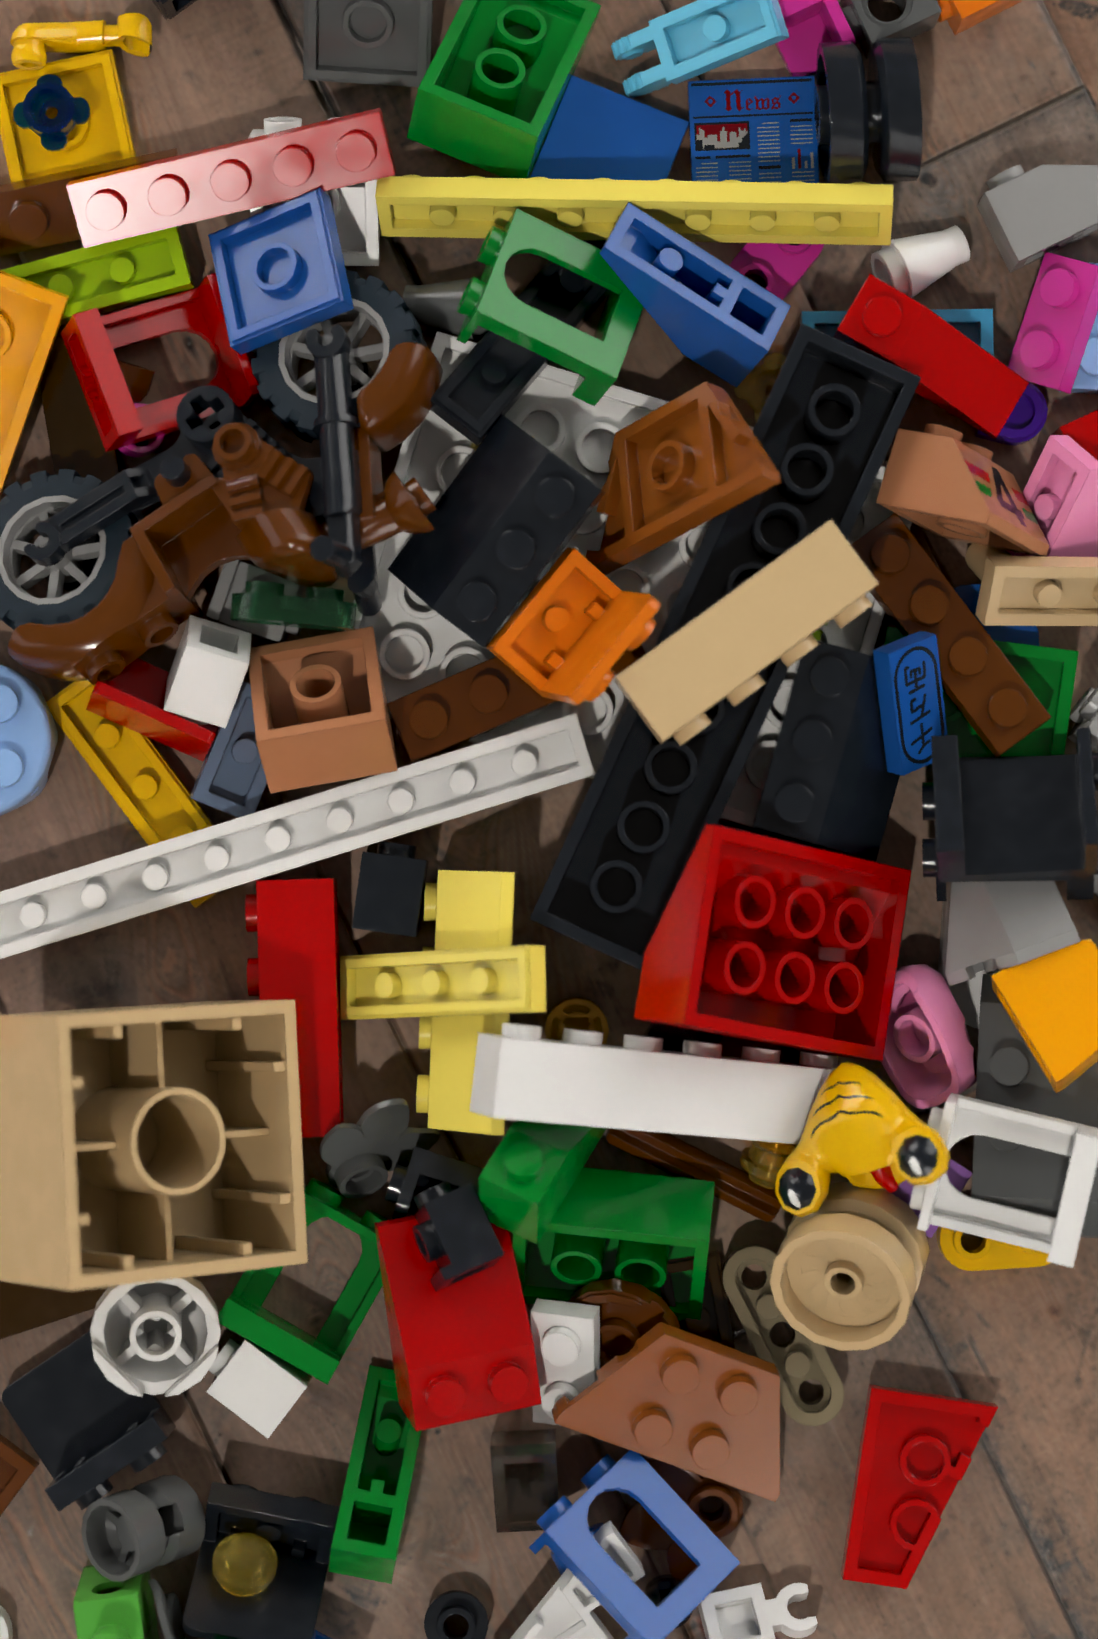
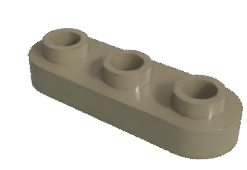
M760 1244L743 1245L735 1249L724 1262L722 1283L726 1294L758 1358L776 1365L780 1375V1402L785 1412L799 1424L805 1426L823 1425L831 1421L839 1413L843 1405V1383L824 1345L812 1342L794 1328L793 1337L789 1342L777 1344L771 1340V1328L776 1323L787 1322L775 1305L770 1286L773 1263L777 1254L770 1248ZM752 1264L759 1265L765 1270V1279L757 1287L746 1286L741 1279L743 1270ZM813 1379L820 1382L822 1392L816 1400L805 1401L799 1397V1387L804 1381Z

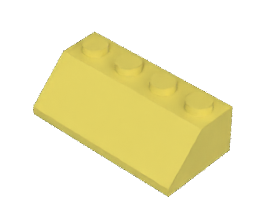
M438 870L437 883H425L424 921H436L435 947L423 946L422 951L513 946L516 873ZM510 1014L420 1017L419 1049H431L430 1075L418 1074L416 1113H428L427 1128L504 1136L506 1119L491 1118L470 1112L478 1032L501 1035L502 1023H510Z

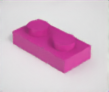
M1045 251L1008 364L1011 370L1026 381L1071 394L1098 312V265Z

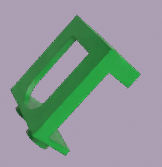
M516 209L503 229L494 225L491 227L480 248L477 261L486 266L480 279L474 276L470 279L459 301L456 312L466 317L457 340L466 344L479 325L578 373L579 377L572 396L595 406L619 375L643 306L599 254L601 249L520 209ZM524 253L538 255L611 290L594 336L537 310L515 297L508 288L504 276L505 265L508 259L517 254Z
M311 1178L308 1185H304L306 1228L320 1218L329 1217L357 1233L361 1238L362 1254L359 1263L317 1338L261 1307L284 1266L245 1270L233 1292L227 1298L218 1317L221 1325L323 1383L328 1384L383 1286L374 1223L389 1219L369 1209L366 1210L363 1217H360L340 1205L344 1196L339 1191L315 1178Z

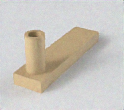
M973 543L969 546L966 552V563L981 580L975 615L984 626H1098V557L1010 556L1003 549Z

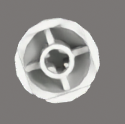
M193 1276L109 1286L96 1303L90 1334L94 1360L108 1381L130 1395L143 1397V1393L150 1395L165 1393V1397L181 1394L203 1379L216 1361L221 1328L217 1305L202 1282Z

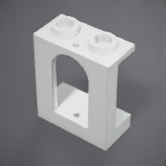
M950 1093L945 1102L944 1109L932 1107L928 1125L942 1136L949 1151L962 1138L970 1135H982L1070 1156L1071 1159L1057 1218L970 1197L955 1188L946 1172L932 1184L916 1185L913 1187L909 1208L921 1211L917 1229L927 1231L929 1225L932 1224L1048 1253L1047 1262L1073 1268L1098 1163V1128Z

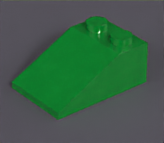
M463 0L418 87L407 138L503 178H528L541 152L569 80L574 75L599 15L601 5L590 0Z

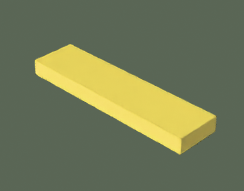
M545 945L340 956L341 1020L546 1012Z

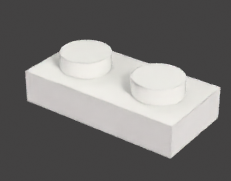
M537 1298L531 1310V1332L535 1347L542 1404L532 1406L533 1422L558 1425L555 1424L551 1411L554 1404L563 1396H566L571 1401L598 1380L596 1371L600 1369V1306Z

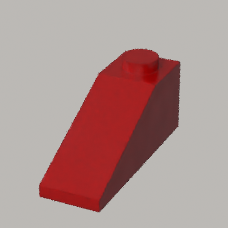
M869 274L833 336L835 339L921 377L915 393L994 439L999 435L1029 384L1028 381L929 308Z

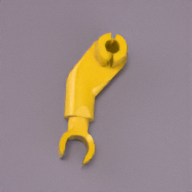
M124 13L117 17V25H106L105 20L23 23L17 26L11 36L10 44L13 46L11 60L17 68L38 70L46 65V52L90 53L107 50V47L115 46L121 47L125 52L134 56L148 57L150 45H152V25L150 20L140 13Z

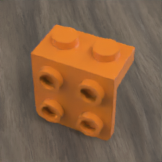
M567 548L488 643L486 648L542 697L573 705H579L584 700L591 702L599 697L613 680L615 673L611 668L625 650H635L650 636L656 626V621L652 617L659 610L661 603L651 594L622 591L575 548Z

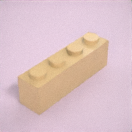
M831 519L618 674L614 682L660 744H663L673 736L681 746L712 723L705 712L727 697L733 707H735L764 686L766 683L759 673L780 658L788 668L816 648L819 643L812 634L829 621L834 619L841 629L873 606L866 594L872 591L879 583Z

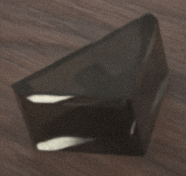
M556 1429L492 1432L490 1450L497 1533L543 1530L536 1521L559 1500Z

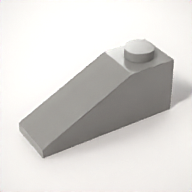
M1042 164L1026 173L1021 165H1016L989 179L986 183L990 190L983 194L977 204V208L1009 272L1012 273L1044 257L1045 251L1053 253L1098 231V165Z

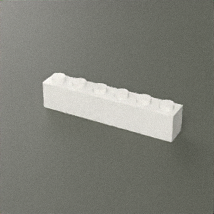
M503 1022L501 1035L478 1032L470 1112L499 1119L798 1144L808 1114L821 1086L829 1073L838 1065V1056L800 1051L799 1063L780 1062L781 1050L742 1046L741 1058L721 1056L722 1044L684 1040L682 1052L662 1050L663 1038L624 1034L623 1046L602 1044V1032L564 1028L563 1040L542 1039L541 1026Z

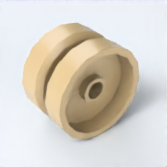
M851 1182L831 1183L829 1193L818 1211L802 1218L794 1215L791 1220L787 1236L782 1241L774 1259L770 1277V1286L776 1307L792 1328L812 1342L840 1351L868 1350L890 1341L906 1323L915 1293L922 1280L930 1251L926 1231L917 1229L919 1218L912 1208H909L907 1203L894 1194L888 1193L885 1189L860 1188L853 1186Z

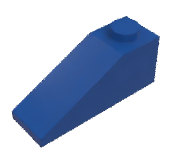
M630 202L624 207L599 253L683 355L735 388L739 386L768 353L791 305Z

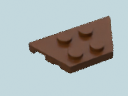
M705 381L615 433L608 461L609 474L602 487V490L606 493L599 501L596 511L607 515L608 518L600 550H587L585 558L606 576L780 483L778 470L724 388Z
M659 1322L637 1339L634 1347L628 1353L615 1356L596 1371L597 1381L571 1401L566 1396H563L554 1404L551 1410L555 1424L774 1502L777 1501L780 1495V1375L774 1363Z

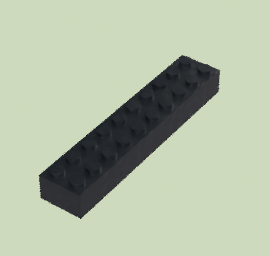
M801 324L753 429V434L778 470L780 483L712 519L654 648L832 519L846 540L848 539L921 377L805 324ZM780 658L759 673L766 683L764 686L735 707H733L727 697L705 712L712 723L681 746L673 736L663 744H660L631 703L628 702L531 914V920L642 970L644 953L706 824H718L788 671V668Z

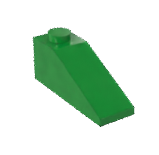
M516 1120L506 1132L479 1176V1200L489 1222L537 1244L606 1128Z
M369 1365L329 1563V1572L392 1584L422 1430L415 1431L399 1405L393 1369Z

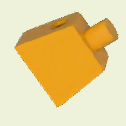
M1091 939L1082 940L1022 964L1009 967L991 976L994 993L1056 1094L1069 1086L1098 1062V948Z

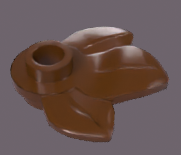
M653 1458L646 1460L719 1540L730 1534L738 1526L743 1515V1501L737 1488ZM709 1496L719 1498L722 1501L721 1508L714 1513L702 1511L699 1508V1504L704 1498ZM635 1501L625 1514L619 1528V1533L631 1545L652 1550H667V1561L672 1577L679 1580L684 1579L697 1565L642 1505Z

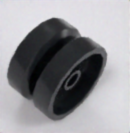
M910 37L876 40L869 54L868 81L865 78L862 55L852 41L819 43L816 60V85L814 88V120L825 183L850 184L861 182L868 167L869 143H871L875 170L884 183L917 181L920 175L922 159V104L917 55L913 40Z

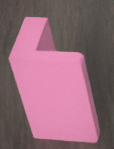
M1050 435L1022 493L1050 545L1047 556L1098 557V461L1070 436ZM1006 550L1012 556H1033Z

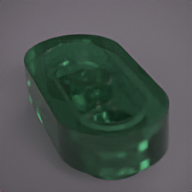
M246 581L245 593H232L231 621L316 630H355L357 604L344 602L345 590L307 587L305 597L284 595L285 584Z

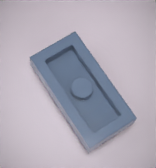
M244 681L226 729L218 728L216 737L205 757L189 796L191 799L238 818L255 813L267 784L256 743L251 686Z

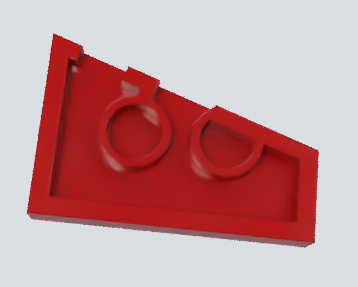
M869 1384L841 1568L843 1580L907 1589L942 1520L940 1517L958 1481L962 1480L972 1461L971 1455L985 1428L989 1427L998 1409L995 1403Z

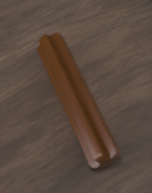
M608 1128L606 1140L610 1144L675 1177L715 1181V1197L765 1222H772L781 1208V1204L775 1194L776 1187L668 1133Z

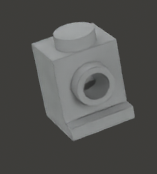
M235 560L223 565L206 617L212 622L252 633V636L272 643H281L286 641L288 633L296 636L300 634L308 613L310 600L301 597L304 586L285 580L259 567ZM264 590L271 595V606L264 613H254L249 608V598L255 591Z

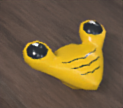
M844 1062L829 1073L821 1086L808 1114L798 1145L786 1158L776 1175L775 1194L783 1210L802 1218L820 1209L829 1193L830 1174L839 1173L846 1177L856 1187L885 1189L888 1193H894L898 1190L900 1183L905 1180L909 1181L913 1186L936 1182L948 1171L950 1152L942 1136L919 1119L878 1076L863 1066Z

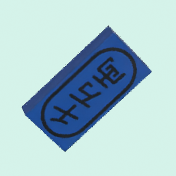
M918 631L873 650L887 772L901 776L931 764V736L948 735L936 634L925 631Z

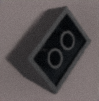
M502 414L436 503V510L427 516L435 531L413 534L388 570L429 607L485 648L539 583L606 492Z
M817 641L819 645L798 660L751 828L876 862L900 775L887 772L874 657Z

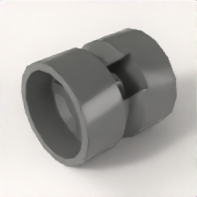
M162 1475L138 1484L130 1490L116 1492L90 1504L83 1515L81 1532L85 1551L96 1570L111 1581L123 1582L146 1573L158 1565L164 1566L197 1551L204 1540L206 1522L203 1506L197 1493L188 1482L176 1475Z

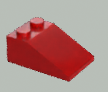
M415 1215L374 1223L398 1401L416 1432L542 1404L534 1341L509 1231L492 1223L490 1224L505 1255L494 1266L435 1292L430 1280L438 1272L439 1267L435 1260L428 1263L423 1258L416 1244L412 1229L413 1226L418 1225Z

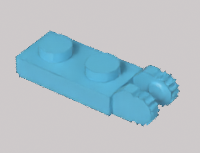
M697 0L648 21V27L616 40V42L612 43L611 48L616 60L634 59L643 53L657 49L661 64L635 73L622 83L626 97L633 98L652 93L655 90L669 86L671 83H681L790 37L778 0Z

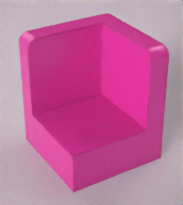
M778 0L790 38L775 43L791 77L811 76L816 73L819 43L852 41L856 44L854 34L837 0Z

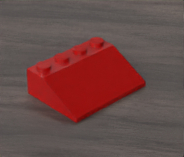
M706 824L644 953L634 1019L811 1052L883 1062L911 870L727 827Z

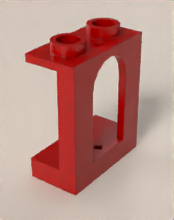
M216 273L207 275L198 288L100 316L98 308L73 314L61 332L106 452L180 430L176 421V413L179 403L187 394H180L135 408L114 350L174 332L187 331L197 334L209 343L215 353L217 366L213 379L207 385L223 389L240 410L246 409L259 395L257 389L259 382L254 377L251 368V358H256L252 351L240 355L230 347ZM209 407L199 415L204 422L207 417L215 412Z

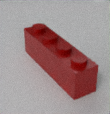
M337 879L256 880V894H246L245 897L247 932L258 933V958L247 959L248 995L259 996V1000L295 999L302 1138L324 1137L335 1125L344 1123Z

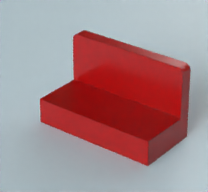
M137 658L126 666L121 674L107 683L97 681L86 710L200 761H204L219 727L212 724L197 725L177 716L175 713L164 711L168 671Z

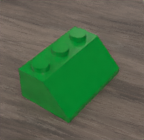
M583 1167L537 1244L513 1233V1251L525 1304H534L537 1298L567 1302L574 1291L596 1280L614 1278L641 1284L661 1297L660 1287L666 1281L668 1260L694 1256L693 1270L671 1273L676 1307H670V1309L678 1316L679 1321H685V1318L701 1320L715 1181Z

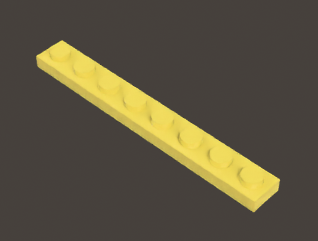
M410 174L377 179L375 195L382 237L486 238L493 225L503 229L515 210L520 209L580 240H607L624 207L630 202L691 242L890 245L893 215V184H870L866 182L838 184L805 183L802 181L778 183L741 182L738 180L717 182L677 181L674 179H660L656 181L613 180L610 178L422 177Z

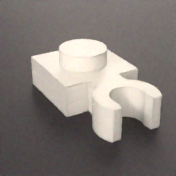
M761 1582L710 1593L698 1605L706 1639H776L774 1633L780 1631L792 1638H803L811 1635L816 1630L818 1624L816 1616L797 1619L791 1616L787 1609L790 1603L807 1599L809 1593L808 1585L804 1583L789 1584L780 1590L776 1598L765 1600Z

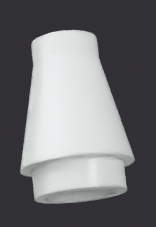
M952 226L942 231L892 239L890 245H882L881 250L872 253L871 267L875 277L913 298L956 266L969 261L970 248L962 230L958 226Z

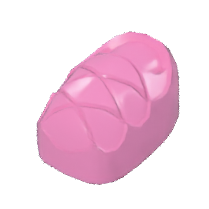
M926 964L903 966L896 970L883 1062L881 1061L901 1096L909 1104L920 1109L939 1106L946 1102L950 1093L960 1095L976 1083L974 1048L970 1043L965 1018L943 975Z

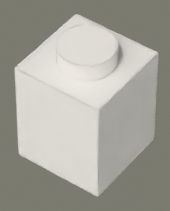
M190 615L167 678L164 711L175 713L177 716L197 725L212 724L226 729L250 664L252 633Z
M230 1338L217 1355L214 1364L208 1370L217 1378L206 1392L266 1438H269L305 1391L311 1377L299 1368L248 1339H245L240 1346Z

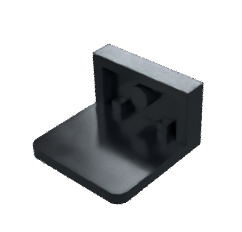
M90 1331L14 1381L2 1393L3 1404L54 1479L47 1486L45 1492L58 1511H61L74 1501H76L81 1510L87 1508L114 1488L108 1478L130 1465L136 1474L158 1460L167 1452L162 1442L169 1437L176 1427L155 1395L143 1393V1397L130 1395L107 1380L94 1360Z
M212 1481L206 1507L205 1535L183 1615V1630L190 1636L204 1639H313L330 1562L339 1506L324 1504L311 1497L300 1496L294 1498L263 1492L245 1484L228 1485Z

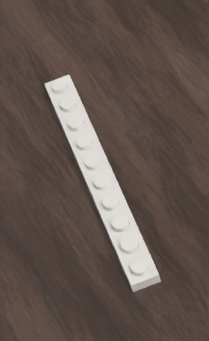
M574 713L400 767L395 772L371 776L1 891L0 959L595 776L578 716Z

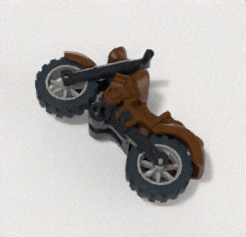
M346 270L354 309L256 349L257 358H251L252 373L259 382L257 389L263 400L278 420L286 428L292 429L297 437L309 443H312L313 439L319 440L320 457L304 459L289 453L251 418L248 419L244 416L236 403L223 389L206 385L191 390L179 403L176 421L181 433L174 445L137 467L124 469L104 483L89 474L85 478L81 477L76 470L59 469L58 475H50L46 470L30 475L31 481L22 485L16 481L3 491L6 496L0 501V620L14 630L8 643L9 655L24 668L44 677L61 681H89L93 685H96L97 681L107 683L121 674L126 666L139 658L149 648L160 646L170 640L177 633L179 625L185 622L190 615L201 618L203 613L194 597L196 589L203 579L218 566L235 560L250 559L261 569L308 588L321 589L329 587L339 577L347 578L348 588L354 594L358 611L364 616L377 614L382 607V601L378 589L375 545L400 532L419 534L435 531L426 516L434 512L436 507L415 477L403 484L395 471H393L386 481L384 491L382 484L381 452H388L402 443L423 422L432 408L431 399L440 387L443 369L438 359L427 347L422 337L423 331L402 297L395 290L390 291L382 280L369 275L367 280L360 278L356 271ZM354 321L348 333L345 332L341 325L336 324ZM370 325L380 332L383 343L357 348ZM321 330H323L325 334L322 337L319 334ZM300 358L314 360L315 368L298 379ZM381 359L374 375L367 362ZM316 387V396L310 395L307 392ZM211 407L215 413L211 414L203 422L199 414ZM37 532L40 534L34 544L28 543ZM22 555L29 556L37 564L20 575ZM50 575L47 598L39 599L26 592ZM63 588H64V589H65L66 591H68L69 593H67V594H65V595L62 596Z

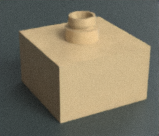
M295 999L218 1000L0 1015V1281L74 1291L308 1263Z

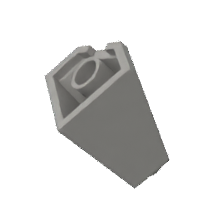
M1055 881L946 882L947 901L942 903L938 972L943 975L948 986L976 977L975 973L982 970L991 972L999 969L1000 971L1081 942Z

